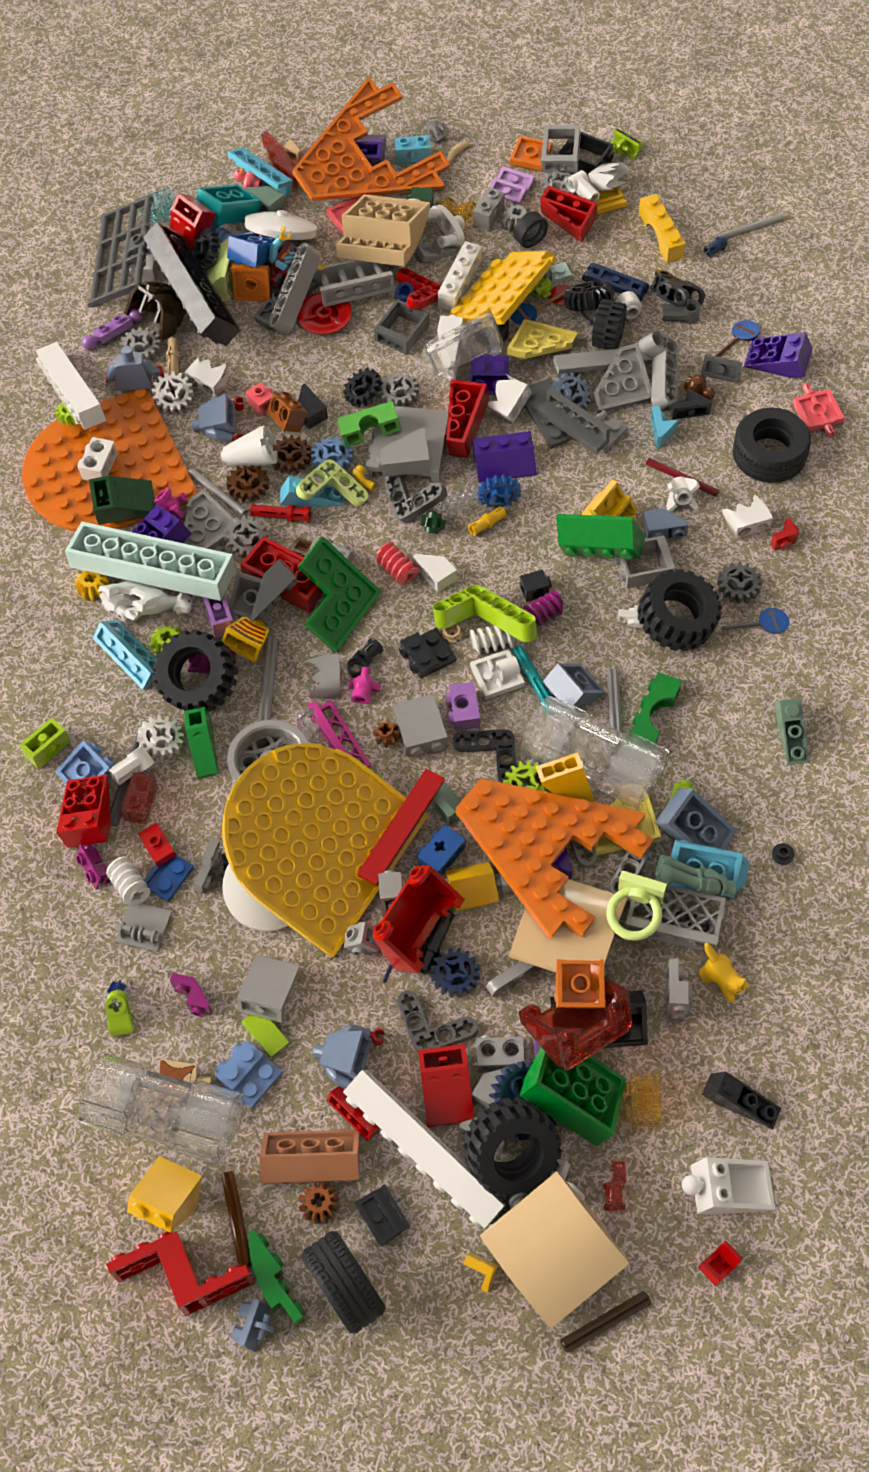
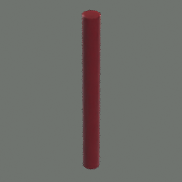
M648 458L646 461V465L674 478L685 477L698 481L700 485L698 489L716 497L719 493V489L652 458Z

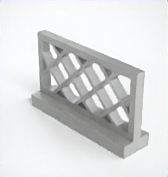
M669 885L666 892L671 893L675 899L667 904L663 901L661 908L662 911L665 910L671 920L666 923L661 922L656 932L648 938L705 951L704 945L709 943L716 950L726 898ZM691 897L695 899L697 905L688 909L682 900ZM631 900L625 925L626 930L640 931L651 923L652 920L649 919L653 918V912L647 904L636 903V901ZM709 902L720 904L719 910L713 914H710L704 905ZM679 903L684 912L674 917L669 907ZM641 905L648 913L643 918L633 916L634 909ZM701 908L707 917L697 922L691 913ZM688 916L694 925L684 928L681 927L678 920ZM710 920L715 927L714 934L704 932L700 926Z

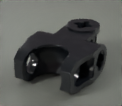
M659 269L655 271V278L650 286V289L656 292L661 299L677 307L687 306V301L692 299L694 291H697L699 294L698 302L700 305L703 304L706 296L705 292L694 283L680 280L673 276V274Z

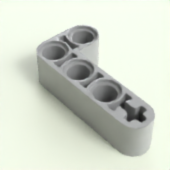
M654 331L640 339L639 348L642 353L652 358L651 403L652 406H660L662 411L672 406V403L677 402L678 346L673 339L658 331Z

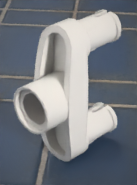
M443 205L432 206L427 220L434 219L445 234V236H440V239H438L439 247L462 246L464 243L463 230L465 227L463 217L460 215L453 216Z

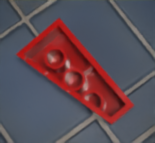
M450 379L446 442L450 456L468 458L473 445L472 439H475L490 400L487 384Z

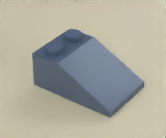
M679 788L655 821L674 840H686L690 843L725 849L737 832V829L694 789Z

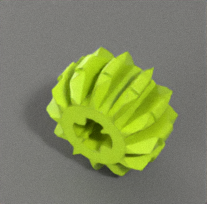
M172 623L169 627L163 624L161 629L155 628V633L151 634L150 645L154 653H161L163 643H169L171 641L170 637L173 635L180 636L181 629L179 627L174 628Z

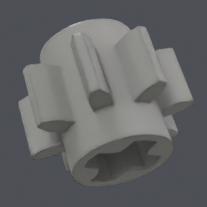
M437 120L427 126L428 131L425 133L430 136V140L433 139L434 142H437L446 137L445 132L448 129L444 122L440 123Z

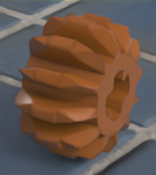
M313 1182V1189L311 1191L309 1188L304 1187L303 1191L307 1196H299L298 1199L303 1204L298 1208L300 1212H305L303 1215L305 1220L312 1217V1224L316 1225L318 1218H321L322 1223L326 1224V1215L331 1219L335 1218L331 1210H339L340 1207L335 1202L340 1198L338 1194H333L335 1191L333 1186L326 1189V1182H322L320 1188H318L316 1182ZM318 1198L322 1200L321 1207L316 1205V1199Z

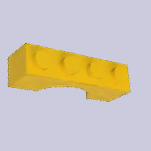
M654 194L640 198L639 215L646 226L650 224L654 228L659 243V250L665 261L669 263L684 258L686 243L658 195Z

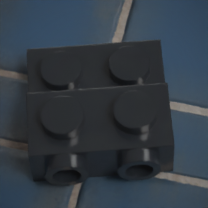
M437 627L422 635L417 632L400 640L399 652L402 658L409 660L410 670L413 674L417 673L420 679L457 661V657Z

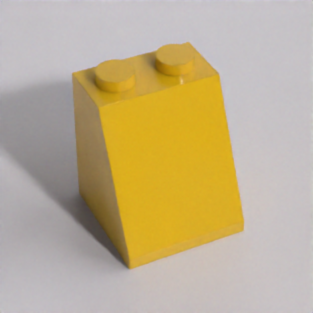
M159 1156L130 1193L127 1212L136 1218H141L154 1224L158 1228L172 1232L196 1211L202 1175Z

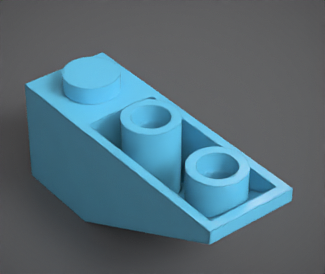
M288 476L280 489V505L288 506L292 504L295 507L344 506V496L333 486L326 485L309 500L301 499L296 493V488L303 480L301 478ZM309 485L306 489H304V490H305V491L310 490V488H311L310 485Z

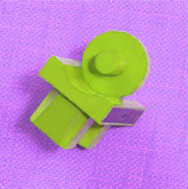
M617 128L614 130L611 144H613L616 153H623L635 160L639 152L642 151L644 142L639 139L636 140L628 132H623Z

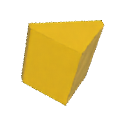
M489 861L445 871L448 883L465 899L460 909L455 907L456 912L499 902L495 875Z

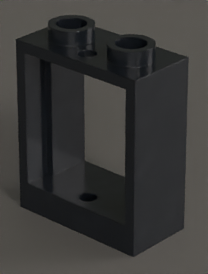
M581 132L580 148L601 156L596 164L579 158L578 172L582 170L588 176L591 171L601 164L611 163L614 157L613 144ZM568 139L559 151V155H573L574 139Z

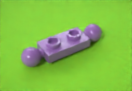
M134 308L127 317L123 314L118 315L111 322L100 325L97 330L92 332L94 336L87 335L83 338V347L87 350H93L98 342L104 344L133 327V322H141L143 312L140 313L139 308Z

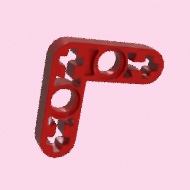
M406 268L398 269L396 280L415 290L408 295L407 307L413 310H421L438 301V291L441 285Z

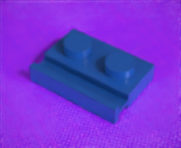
M179 856L172 858L160 867L156 865L145 879L147 888H150L153 894L169 903L193 871L194 865Z

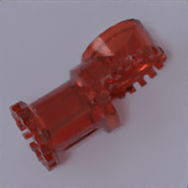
M611 1161V1167L613 1168L611 1170L614 1172L612 1176L614 1177H612V1182L602 1184L606 1196V1204L603 1205V1209L605 1211H611V1209L612 1211L614 1209L615 1211L617 1209L621 1211L626 1209L622 1199V1190L625 1188L624 1183H626L625 1161Z

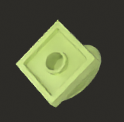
M621 871L618 892L612 896L606 910L607 921L611 929L618 936L632 941L643 940L654 934L662 920L661 905L663 904L667 884ZM629 897L638 903H650L653 910V918L645 929L629 931L618 923L616 908L622 899Z

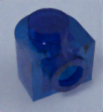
M402 282L396 288L394 299L407 302L408 295L416 290L411 283Z

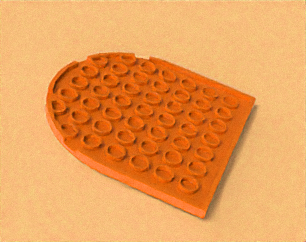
M149 389L131 390L99 402L106 421L84 430L81 424L67 426L66 423L62 425L58 420L54 421L35 438L24 459L22 468L23 486L33 508L50 523L74 532L77 531L81 522L98 525L93 510L89 481L82 479L78 470V462L83 458L85 447L90 443L92 437L115 442L118 455L108 476L151 480L155 497L167 487L172 491L174 498L183 492L188 498H186L185 502H181L179 507L187 505L188 500L198 493ZM146 516L102 524L100 526L122 529L142 522Z

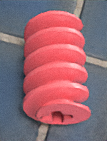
M393 542L385 543L376 554V561L400 585L411 582L420 572V569L417 566L414 567L415 564L409 561L410 559L404 556V553L399 551V548L394 546Z

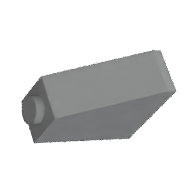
M421 428L381 448V457H377L378 469H382L383 477L430 472L425 428Z

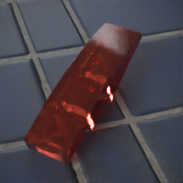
M265 131L261 136L263 147L268 152V158L273 162L275 169L293 180L292 187L297 190L299 184L293 175L294 165L279 142L269 132Z

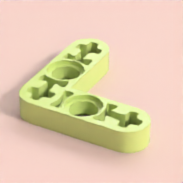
M330 459L321 463L296 488L297 495L303 500L311 499L328 483L354 506H362L368 499V492L339 464ZM330 468L331 470L326 474L325 470ZM313 477H319L322 483L316 482ZM339 480H345L348 486H343ZM310 485V490L305 491L304 489Z

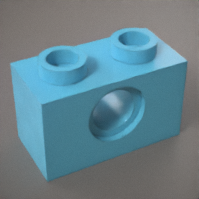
M430 136L395 138L396 165L415 164L431 156Z

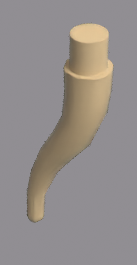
M467 141L458 143L450 150L447 155L450 165L456 155L469 147Z

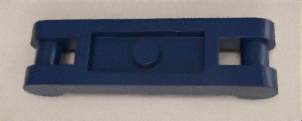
M590 263L587 268L588 271L582 275V280L585 282H609L612 284L613 290L621 294L627 291L634 292L640 302L644 297V293H647L649 289L648 283L596 263Z

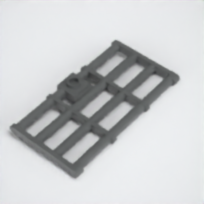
M147 195L101 215L99 241L96 246L97 254L94 272L92 273L93 281L90 298L88 299V307H97L129 294L136 287L137 283L142 282L144 259H146L145 252L148 250L146 247L147 243L143 237L150 229V213L152 202L154 201L152 195ZM144 206L142 224L135 227L137 209ZM129 213L127 231L121 233L123 215ZM115 218L113 237L106 239L108 223ZM126 240L123 260L116 262L119 242ZM111 246L109 265L102 268L104 250ZM136 263L134 282L127 285L129 267ZM122 269L119 288L113 290L115 271ZM107 275L105 293L98 296L100 278Z

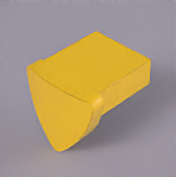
M470 1252L467 1254L463 1264L485 1275L481 1290L488 1293L499 1265Z

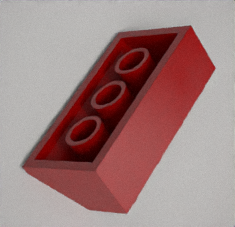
M263 536L240 564L241 572L262 579L264 573L277 560L282 559L298 575L295 579L297 584L289 592L285 589L280 594L283 597L282 599L310 613L322 598L323 591L297 568L304 557Z

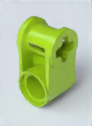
M122 990L111 991L105 1003L110 1036L116 1037L135 1033L131 1022L134 1019L130 1011L127 994ZM113 999H117V1002H121L120 1006H116V1003H112Z

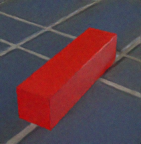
M340 1086L336 1087L329 1093L326 1101L366 1141H369L378 1133L380 1127L376 1123L374 1125L370 1124L363 1117L365 1113L359 1107L356 1109L346 1101L348 1096L343 1093L345 1089Z

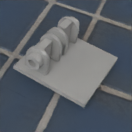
M142 903L135 906L128 905L121 924L117 923L115 926V932H118L115 942L158 952L172 911Z

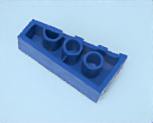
M254 232L229 236L227 258L234 260L235 264H246L257 268L270 262L269 247L276 238Z

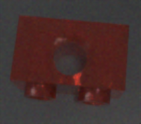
M133 772L121 808L125 821L146 825L158 789L153 775Z

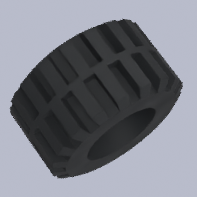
M606 299L600 302L592 329L591 341L593 347L608 350L619 347L627 316L626 303Z

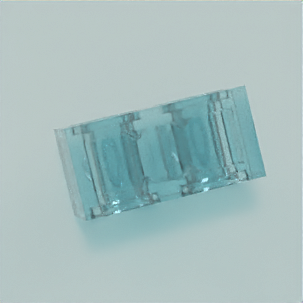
M170 188L148 194L154 197L149 224L170 217L171 208L175 201ZM144 206L138 208L139 213L141 214L142 218H143Z

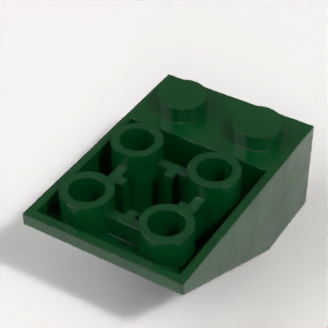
M117 476L89 479L93 510L98 525L147 516L156 506L151 480Z

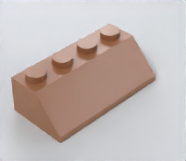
M355 1129L264 1133L260 1152L261 1182L276 1185L284 1182L301 1184L313 1181L322 1183L328 1181L351 1182L359 1180L360 1134Z

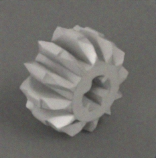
M518 203L517 205L510 204V207H505L502 215L504 228H508L509 232L514 230L519 219L531 212L530 208H526L525 204L520 206Z

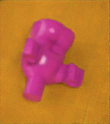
M167 487L155 497L154 502L181 521L185 517L179 508V504L185 502L186 498H188L183 492L174 498L172 491Z
M363 667L361 675L349 681L348 688L354 689L351 695V701L354 703L370 704L371 691L380 692L381 684L375 683L369 677L370 668Z

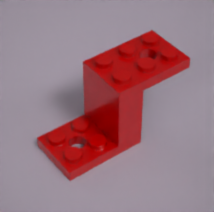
M177 1231L164 1232L158 1236V1240L151 1243L143 1242L137 1245L134 1251L128 1254L119 1253L111 1258L112 1261L106 1263L109 1273L118 1283L161 1263L177 1306L185 1316L255 1284L247 1266L238 1264L229 1268L227 1274L220 1277L217 1275L211 1276L204 1280V1284L201 1285L186 1245Z

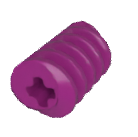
M552 590L551 594L546 593L544 597H539L537 601L533 600L530 605L526 604L523 606V610L535 616L538 626H542L541 619L546 623L549 622L548 615L555 619V611L559 615L563 614V600L556 590Z

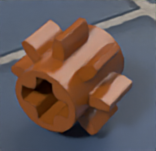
M389 720L378 723L377 730H373L376 743L378 745L383 743L385 748L388 745H396V738H401L397 724L392 725L389 723Z

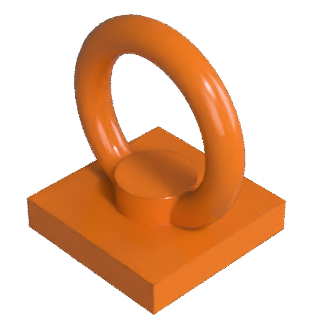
M270 262L257 268L246 264H232L234 300L265 302L270 299V279L275 274L269 268Z

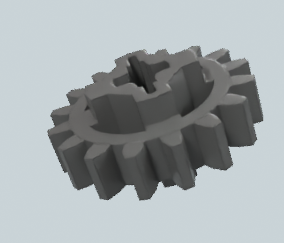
M739 561L738 565L735 566L731 562L730 568L724 566L723 571L719 572L717 580L718 591L724 592L723 598L729 596L730 602L736 599L738 604L741 603V600L749 603L750 598L756 599V595L760 594L763 582L760 579L761 573H755L756 567L750 569L749 563L742 566L741 561Z

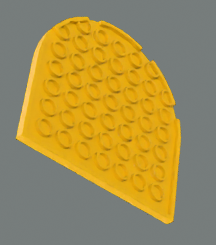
M296 743L279 747L254 761L240 775L231 789L224 808L222 822L223 844L226 857L235 877L253 899L332 958L344 943L348 926L356 925L379 890V884L376 887L359 878L357 873L404 803L406 797L359 760L342 750H335L316 743ZM424 813L388 870H393L429 816L427 813Z

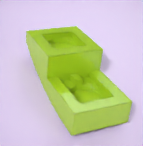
M249 1015L241 1021V1024L270 1058L289 1043L269 1019Z

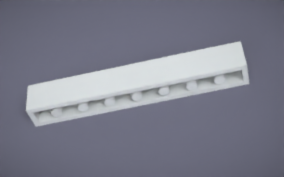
M55 342L36 350L38 355L36 361L39 368L47 376L49 383L52 384L60 400L68 408L76 424H81L85 430L106 421L100 403L58 343Z
M362 1070L343 1091L348 1096L346 1101L356 1109L359 1107L365 1113L363 1117L370 1124L374 1125L376 1123L382 1129L380 1132L382 1136L389 1142L393 1140L399 1146L398 1151L407 1159L411 1157L417 1163L415 1167L423 1175H430L435 1180L433 1182L434 1186L442 1193L446 1191L452 1197L451 1202L458 1209L462 1210L464 1208L470 1214L469 1219L477 1227H488L508 1205L501 1197L487 1192L479 1184L469 1166L368 1070Z

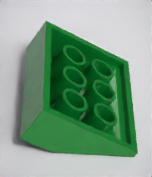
M551 1029L548 1031L525 1076L520 1097L535 1103L546 1114L597 1147L615 1133L626 1078Z

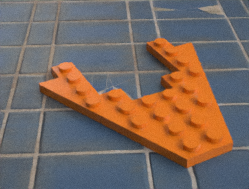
M368 77L294 167L293 175L311 201L362 197L364 194L378 196L411 193L412 187L433 188V191L444 189L445 184L438 174L449 169L450 163L442 151L396 173L388 160L372 167L355 143L368 135V131L361 120L402 100L403 95L394 82L378 89L372 79Z

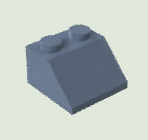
M558 663L543 681L548 687L549 693L556 696L560 701L561 707L566 711H579L606 693L581 664Z

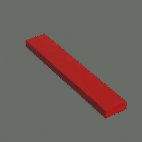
M428 769L424 770L357 873L359 878L376 887L378 886V874L384 873L389 869L444 784V777Z

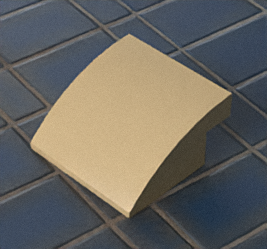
M364 194L342 215L343 238L336 243L337 258L405 266L414 254L423 234L430 210V202Z
M568 879V882L559 894L596 916L583 937L562 925L550 940L525 908L509 953L510 958L556 972V959H604L605 968L616 937V933L609 926L606 916L607 905L614 893ZM627 897L622 899L617 905L616 918L618 923H620L624 913Z
M558 1171L480 1235L514 1285L550 1328H553L630 1264L624 1252L610 1238L601 1220Z

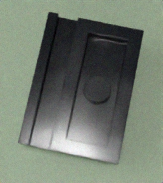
M385 1184L354 1203L380 1247L410 1228L408 1221Z

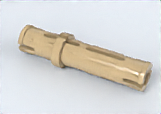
M177 338L168 339V351L166 352L168 376L171 375L172 371H174L175 376L179 374L181 354L179 352L180 341Z

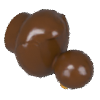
M704 375L689 376L685 380V391L691 389L709 400L715 397V391L713 388L707 387Z

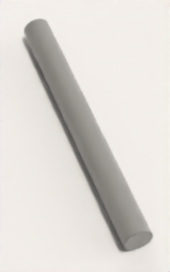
M783 213L719 233L716 237L723 236L727 239L784 221L785 216Z
M194 468L188 470L191 477L241 516L248 512Z

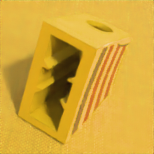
M242 617L226 628L222 642L232 651L255 663L264 646L269 629L265 627L261 620L252 621L247 617Z

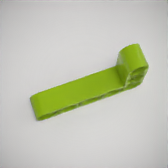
M480 585L469 586L433 605L435 626L440 629L449 628L476 614L520 641L531 642L538 637L534 615Z

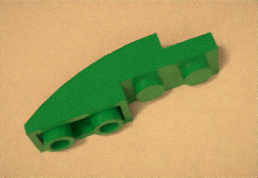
M252 1229L249 1232V1250L258 1285L273 1312L283 1307L294 1324L298 1326L305 1321L302 1316L305 1310L297 1299L292 1302L287 1293L290 1292V1289L283 1279L277 1281L284 1274L281 1269L284 1263L276 1252L271 1255L266 1247L270 1244L262 1233L257 1235Z

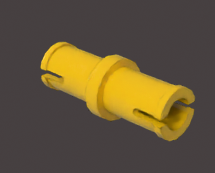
M499 506L488 514L484 513L480 519L468 525V531L472 536H476L483 530L492 528L495 523L507 517L506 511Z

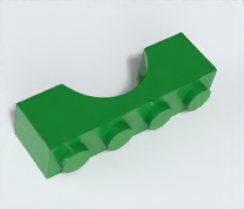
M660 672L657 673L655 679L651 678L647 689L649 694L648 696L644 695L640 703L641 712H636L632 722L634 727L632 730L629 729L624 740L627 742L626 750L651 758L660 732L651 723L650 716L660 708L674 706L681 690L682 680Z

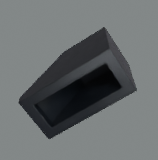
M303 384L298 402L307 411L303 425L305 424L311 429L328 419L327 407L306 384Z

